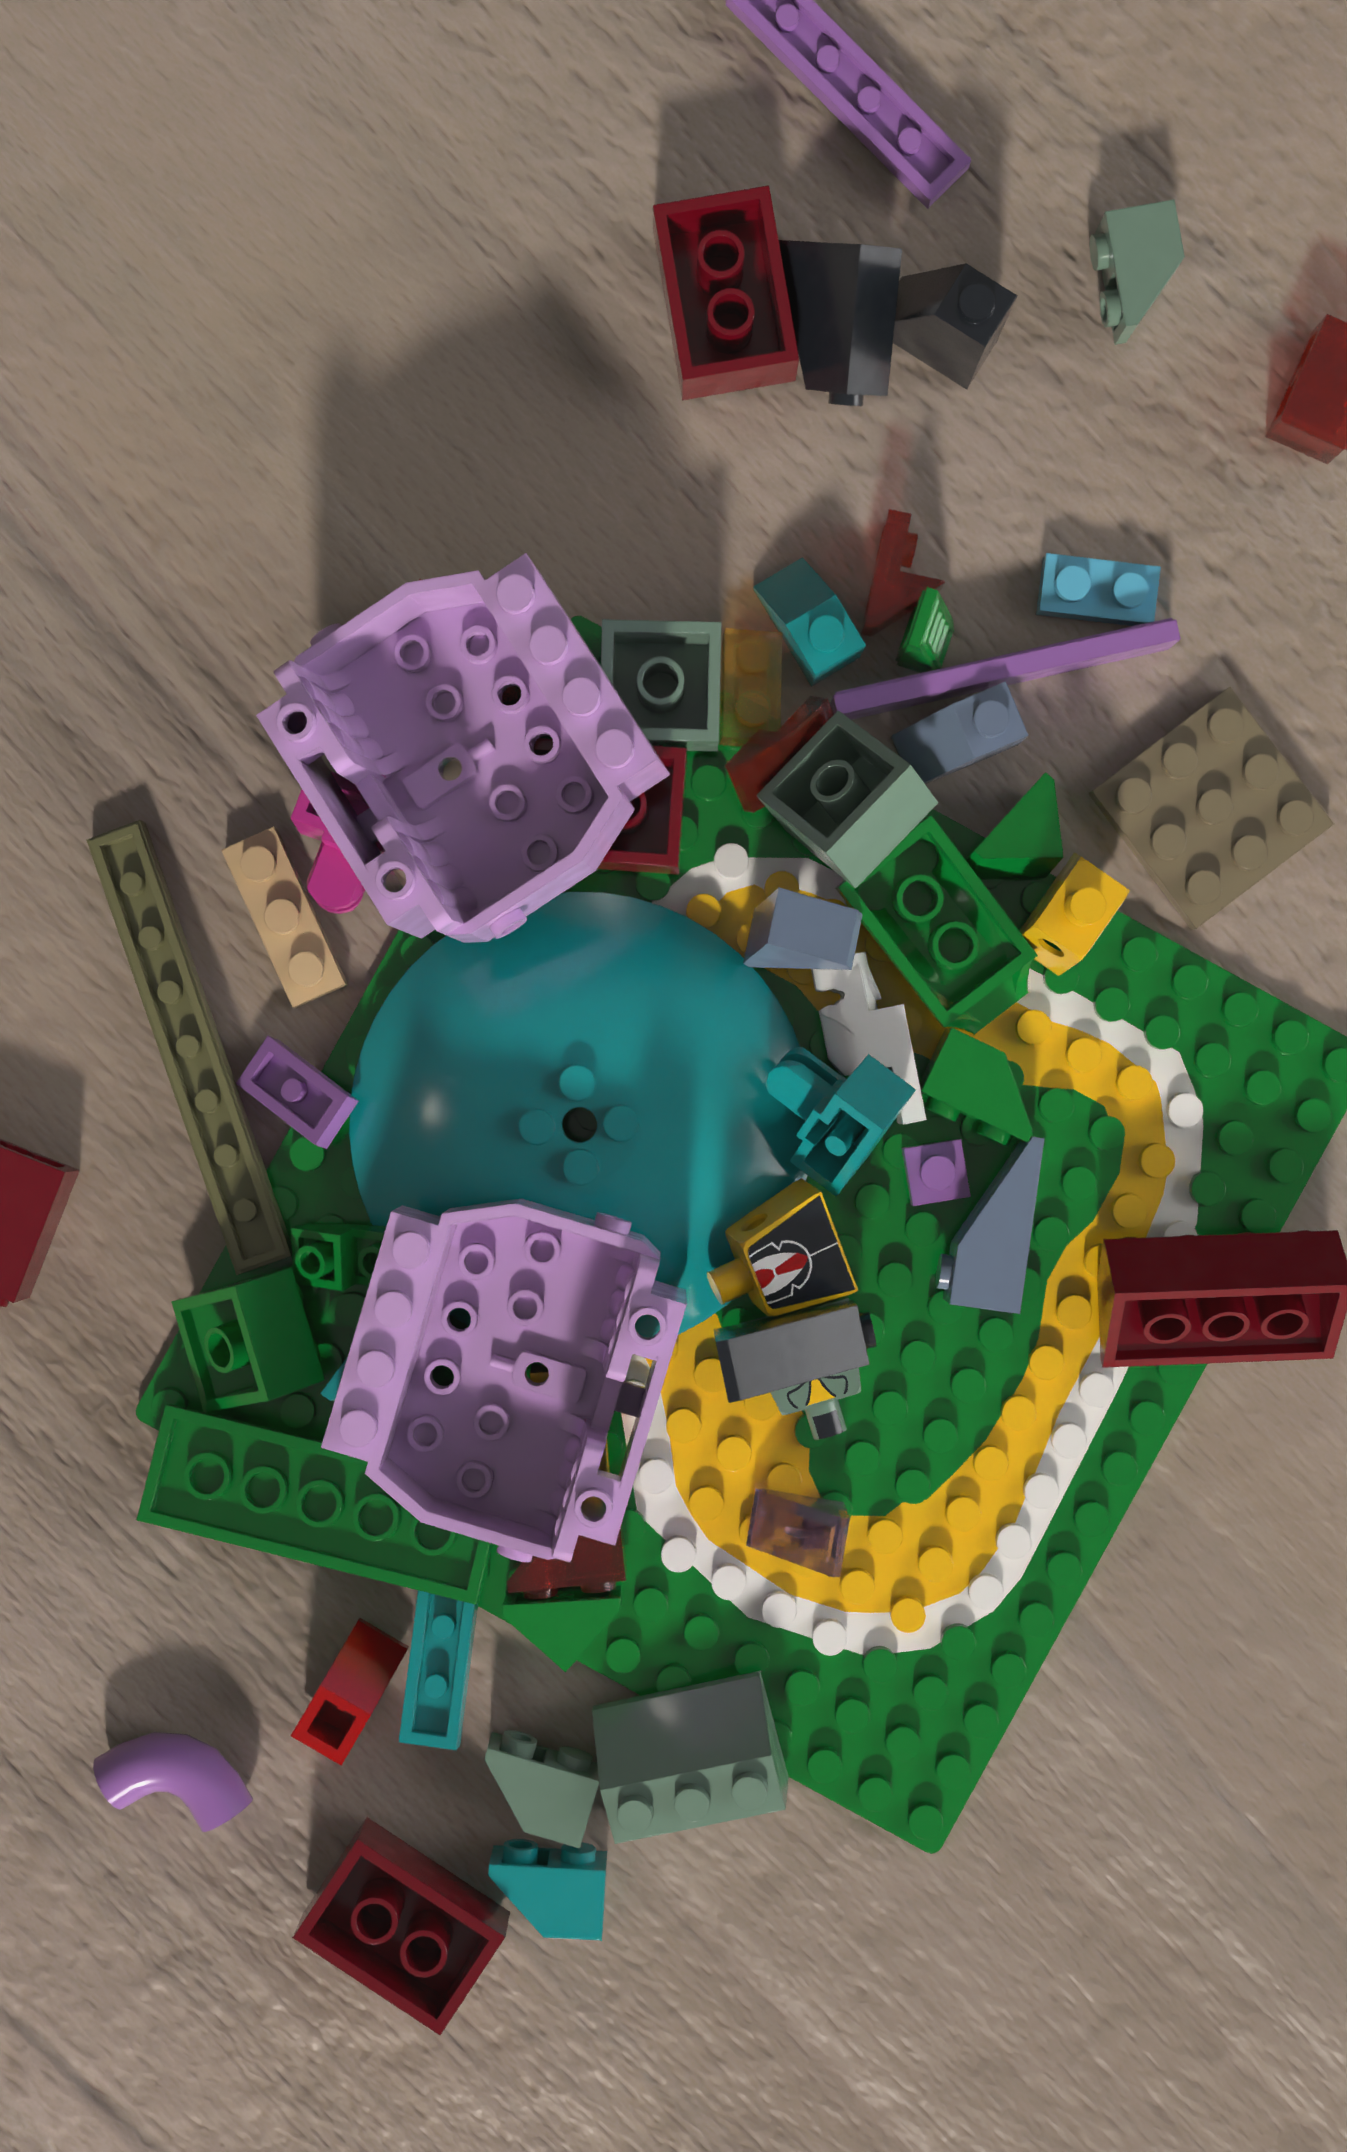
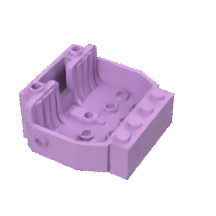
M527 553L488 579H485L477 570L407 582L344 625L337 623L322 629L311 639V647L296 656L294 662L289 660L273 671L287 695L256 715L386 924L418 938H423L435 929L463 943L488 942L494 937L498 939L510 934L527 921L526 916L595 872L635 810L630 801L670 775ZM511 686L519 687L521 689L519 701L514 705L503 704L502 695L504 691ZM542 736L552 737V750L546 755H536L534 752L536 740ZM325 754L339 775L356 785L370 807L369 809L357 815L321 758L322 755ZM451 761H460L462 771L459 777L451 781L445 780L443 770L446 764ZM377 841H379L382 847L384 848V853H381L379 848L375 844ZM401 869L405 873L406 884L404 887H402L393 870Z
M522 1198L450 1208L442 1213L441 1217L402 1205L390 1213L321 1448L367 1461L365 1474L421 1523L498 1545L497 1553L509 1559L531 1562L532 1557L536 1556L546 1560L556 1558L571 1562L579 1535L615 1546L686 1309V1290L655 1281L660 1263V1251L643 1234L630 1231L632 1222L612 1215L597 1212L595 1220ZM454 1308H464L471 1316L470 1325L464 1329L454 1327L449 1319L451 1310ZM649 1314L658 1319L660 1329L656 1335L643 1337L636 1331L635 1323L640 1316ZM632 1354L653 1360L645 1387L625 1381ZM534 1362L543 1363L549 1371V1377L541 1383L531 1381L526 1372L528 1365ZM445 1365L449 1367L454 1374L453 1383L447 1386L437 1384L432 1375L433 1369L436 1366ZM614 1411L636 1417L619 1475L599 1470Z

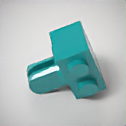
M803 1047L793 1048L787 1052L780 1062L768 1073L766 1080L769 1094L805 1120V1123L796 1134L803 1142L790 1159V1162L836 1197L868 1158L916 1091L915 1088L869 1054L846 1079Z

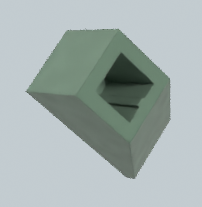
M1175 199L1105 211L1095 234L1090 236L1089 250L1091 263L1095 271H1102L1105 291L1100 293V315L1104 327H1112L1115 345L1124 344L1128 341L1185 257Z
M506 1730L503 1735L492 1732L484 1760L522 1830L525 1833L576 1848L581 1847L599 1786L597 1762L592 1761V1755L581 1749L569 1746H562L559 1751L537 1745V1739L533 1736L516 1730Z

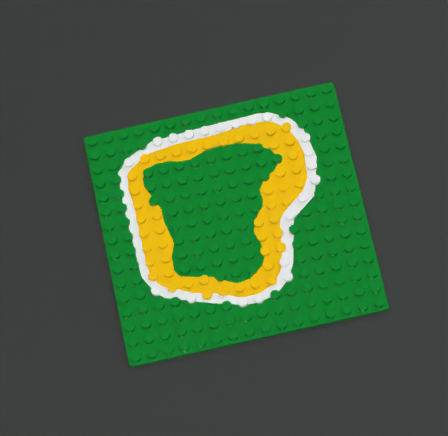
M583 616L572 617V623L601 666L602 627ZM720 692L718 751H687L679 875L596 869L595 872L563 893L602 892L633 897L663 906L690 918L713 932L743 958L745 957L754 909L779 887L847 907L844 899L835 889L844 879L787 833L756 796L809 740ZM542 736V737H540V738L552 739V737H550V736ZM934 809L924 817L932 815L966 861L985 839L980 834ZM1049 874L1046 878H990L980 880L1020 931L1057 877ZM1118 910L1086 956L1060 976H1057L1033 959L1028 975V993L975 1035L956 1027H942L862 923L860 925L855 953L866 952L869 968L882 998L876 1000L877 1008L881 1009L904 1004L919 1082L946 1028H954L1006 1054L1033 1130L1031 1136L1045 1138L1020 1314L951 1305L943 1299L944 1289L936 1288V1271L940 1254L949 1255L951 1240L1020 1141L1012 1138L1009 1147L990 1140L977 1133L981 1122L962 1113L959 1114L956 1122L926 1108L924 1109L927 1120L903 1125L897 1123L896 1118L871 1154L837 1197L811 1177L807 1176L806 1182L822 1192L858 1288L857 1292L847 1296L849 1300L855 1302L859 1314L864 1312L870 1313L877 1347L866 1349L870 1365L859 1367L861 1392L838 1399L847 1430L832 1437L815 1440L813 1439L805 1410L782 1415L770 1392L741 1401L728 1402L713 1329L737 1325L767 1316L752 1302L748 1293L737 1297L705 1321L677 1336L615 1546L579 1535L571 1562L556 1558L546 1560L536 1556L532 1557L531 1562H520L500 1555L496 1551L498 1545L493 1544L480 1602L478 1603V1607L509 1623L503 1618L502 1609L506 1592L622 1585L621 1611L577 1659L578 1662L640 1696L761 1671L788 1777L930 1854L938 1852L945 1843L1207 1364L1102 1368L1100 1359L1097 1276L1103 1239L1280 1232L1347 1111V1036ZM436 929L423 938H418L398 930L321 1070L324 1075L349 1094H352L354 1075L360 1053L375 1016L391 990L406 971L430 947L446 936L436 931ZM1043 939L1051 947L1061 951L1056 945ZM753 967L778 999L793 1027L800 1047L805 1048L841 1075L828 1059L819 1010L825 1006L834 1005L836 1001L840 1000L841 996L829 990L825 992L815 991L811 969ZM922 1095L923 1104L925 1105L928 1097ZM583 1107L569 1110L563 1119V1130L566 1136L576 1142H585L591 1139L597 1130V1120L594 1114ZM350 1115L327 1149L314 1145L294 1128L290 1127L266 1171L290 1241L291 1227L301 1224L372 1225L361 1198L353 1168L349 1135ZM961 1139L971 1197L912 1206L901 1148ZM225 1245L199 1293L291 1267L293 1270L292 1256L236 1275L227 1246ZM298 1284L303 1294V1307L312 1338L322 1342L317 1346L320 1352V1365L325 1380L270 1401L206 1413L323 1441L335 1400L330 1401L320 1393L348 1357L369 1286L355 1284L344 1291ZM342 1293L347 1294L338 1300L335 1314L341 1324L350 1327L345 1329L335 1326L330 1321L327 1312L331 1300ZM449 1315L450 1322L454 1327L458 1329L468 1327ZM180 1330L177 1332L136 1408L137 1418L158 1431L165 1405L173 1404L203 1412ZM632 1354L625 1381L645 1387L653 1360ZM534 1362L528 1365L526 1372L529 1379L532 1367L544 1365L543 1363ZM439 1365L433 1369V1379L437 1384L447 1386L453 1383L454 1374L449 1367ZM614 1411L607 1434L609 1473L619 1475L636 1417Z

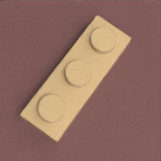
M273 826L222 849L223 856L292 1007L298 1008L347 986L348 983L278 829Z

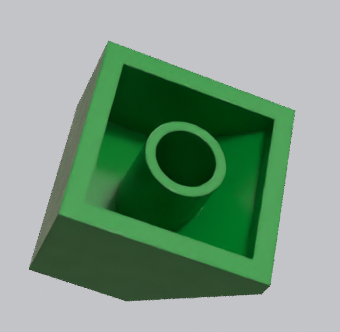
M292 1267L171 1301L203 1412L270 1401L325 1380L320 1365L319 1348L312 1338L303 1307V1294L296 1283Z

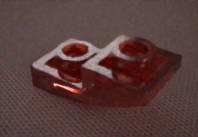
M809 696L777 732L758 729L725 765L744 811L754 813L765 807L756 795L834 715L828 698Z

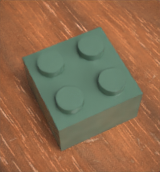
M602 619L601 668L652 746L687 748V751H718L722 622Z
M839 710L756 795L787 833L855 889L938 804V801L911 764Z

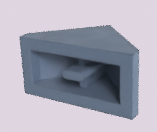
M779 887L754 909L743 963L748 967L852 970L863 914L856 909Z

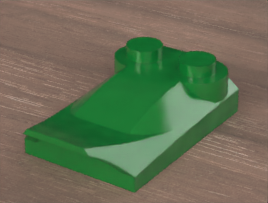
M932 815L920 821L856 889L846 880L835 888L844 899L847 907L856 909L863 914L861 923L942 1027H956L975 1035L1028 993L1029 969L1032 960L1038 955Z

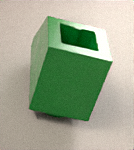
M946 1028L919 1082L921 1094L928 1097L924 1108L956 1122L960 1113L981 1123L977 1129L978 1134L1006 1147H1009L1012 1138L1022 1142H1029L1033 1130L1006 1054L954 1028Z

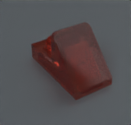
M892 509L888 510L883 523L860 635L874 636L910 613L922 590H926L929 587L938 590L940 593L945 584V581L941 579L900 571L901 567L911 569L918 540L917 533L908 532L911 513Z

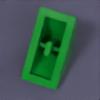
M1045 772L967 859V863L979 879L1046 878L1064 858L1055 780Z
M622 1585L506 1592L502 1605L503 1618L564 1672H567L621 1611Z

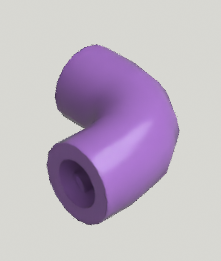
M153 1732L123 1742L96 1757L93 1762L96 1782L104 1797L114 1808L121 1810L154 1792H168L179 1797L185 1803L202 1832L213 1830L229 1821L253 1801V1797L240 1775L216 1748L188 1734Z

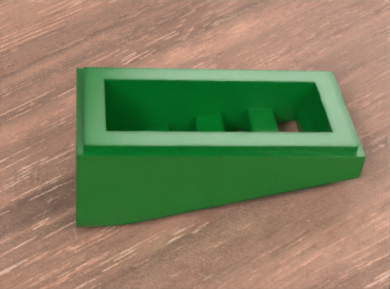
M929 587L926 590H922L913 607L895 659L898 666L919 673L942 669L954 632V622L938 590Z

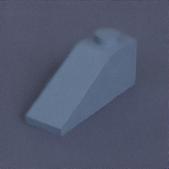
M1031 1136L1029 1142L1020 1141L951 1240L949 1255L940 1254L936 1271V1288L944 1289L943 1299L949 1304L1020 1314L1045 1138Z

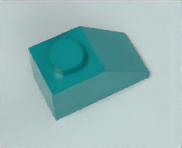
M803 557L753 586L754 592L811 687L861 657L866 647L865 642L837 595Z

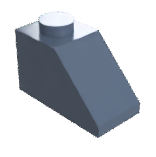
M1005 681L935 712L893 734L891 739L898 755L911 764L924 784H927L1018 746L1029 735Z

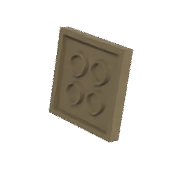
M1231 687L1222 691L1088 793L1191 930L1197 929L1334 825Z

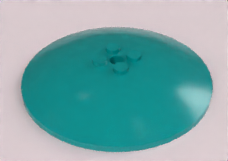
M565 892L526 916L527 921L504 937L498 939L494 937L488 942L463 943L446 935L430 947L406 971L391 990L375 1016L363 1043L355 1070L351 1095L359 1102L350 1114L349 1135L351 1154L359 1192L372 1225L387 1226L391 1211L402 1205L441 1217V1214L450 1208L521 1198L595 1220L597 1212L612 1215L632 1222L630 1231L643 1234L660 1251V1263L655 1281L686 1290L687 1305L678 1335L708 1319L731 1302L729 1301L721 1305L714 1295L707 1278V1272L735 1260L725 1234L727 1228L793 1182L800 1179L806 1181L808 1176L790 1162V1159L803 1142L796 1134L805 1123V1120L770 1095L767 1090L766 1080L768 1073L780 1062L787 1052L793 1048L800 1047L793 1027L778 999L753 967L746 966L743 963L744 958L716 934L677 912L628 896L602 892ZM576 1107L590 1110L597 1120V1130L594 1136L585 1142L571 1140L563 1130L564 1116L569 1110ZM454 1308L451 1310L450 1315L467 1326L470 1325L471 1316L464 1308ZM646 1314L637 1319L635 1328L641 1336L652 1337L658 1333L660 1323L653 1315Z

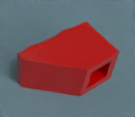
M359 1618L304 1711L291 1737L342 1766L409 1646Z

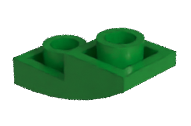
M301 1224L291 1227L292 1263L296 1283L344 1291L355 1284L369 1286L386 1226Z

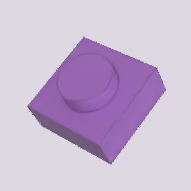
M961 1139L901 1148L912 1206L971 1197Z

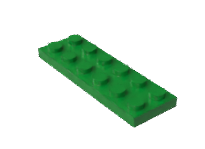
M173 1404L165 1405L137 1521L475 1605L480 1602L493 1544L421 1523L365 1474L367 1461L321 1448L323 1442L321 1440Z

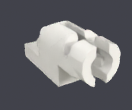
M866 952L855 953L852 970L811 969L815 991L825 992L829 990L841 996L840 1000L836 1001L834 1005H828L819 1010L827 1055L832 1065L841 1076L851 1075L868 1054L916 1089L896 1117L897 1123L904 1125L927 1120L904 1004L881 1009L877 1008L876 1000L882 998L869 968Z

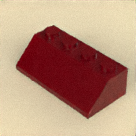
M1301 1230L1277 1233L1245 1232L1225 1235L1103 1239L1097 1276L1100 1359L1102 1368L1334 1359L1347 1312V1258L1338 1230Z

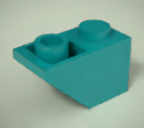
M511 1839L505 1841L503 1845H493L488 1876L543 1938L602 1941L607 1851H596L595 1846L584 1842L581 1843L580 1848L563 1844L561 1849L540 1848L536 1842L527 1839Z

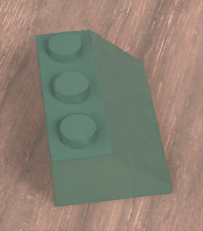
M761 1671L593 1706L592 1716L599 1786L615 1844L786 1810L789 1777Z

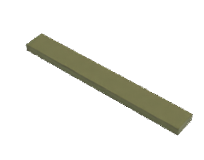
M138 820L86 839L236 1275L291 1257L292 1244L146 823Z

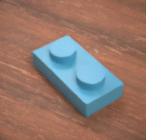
M1046 553L1042 560L1036 615L1126 626L1154 622L1161 567Z

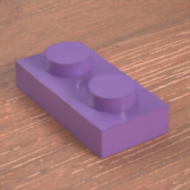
M270 1036L266 1037L236 1082L237 1085L314 1145L325 1149L328 1148L359 1102L280 1040Z

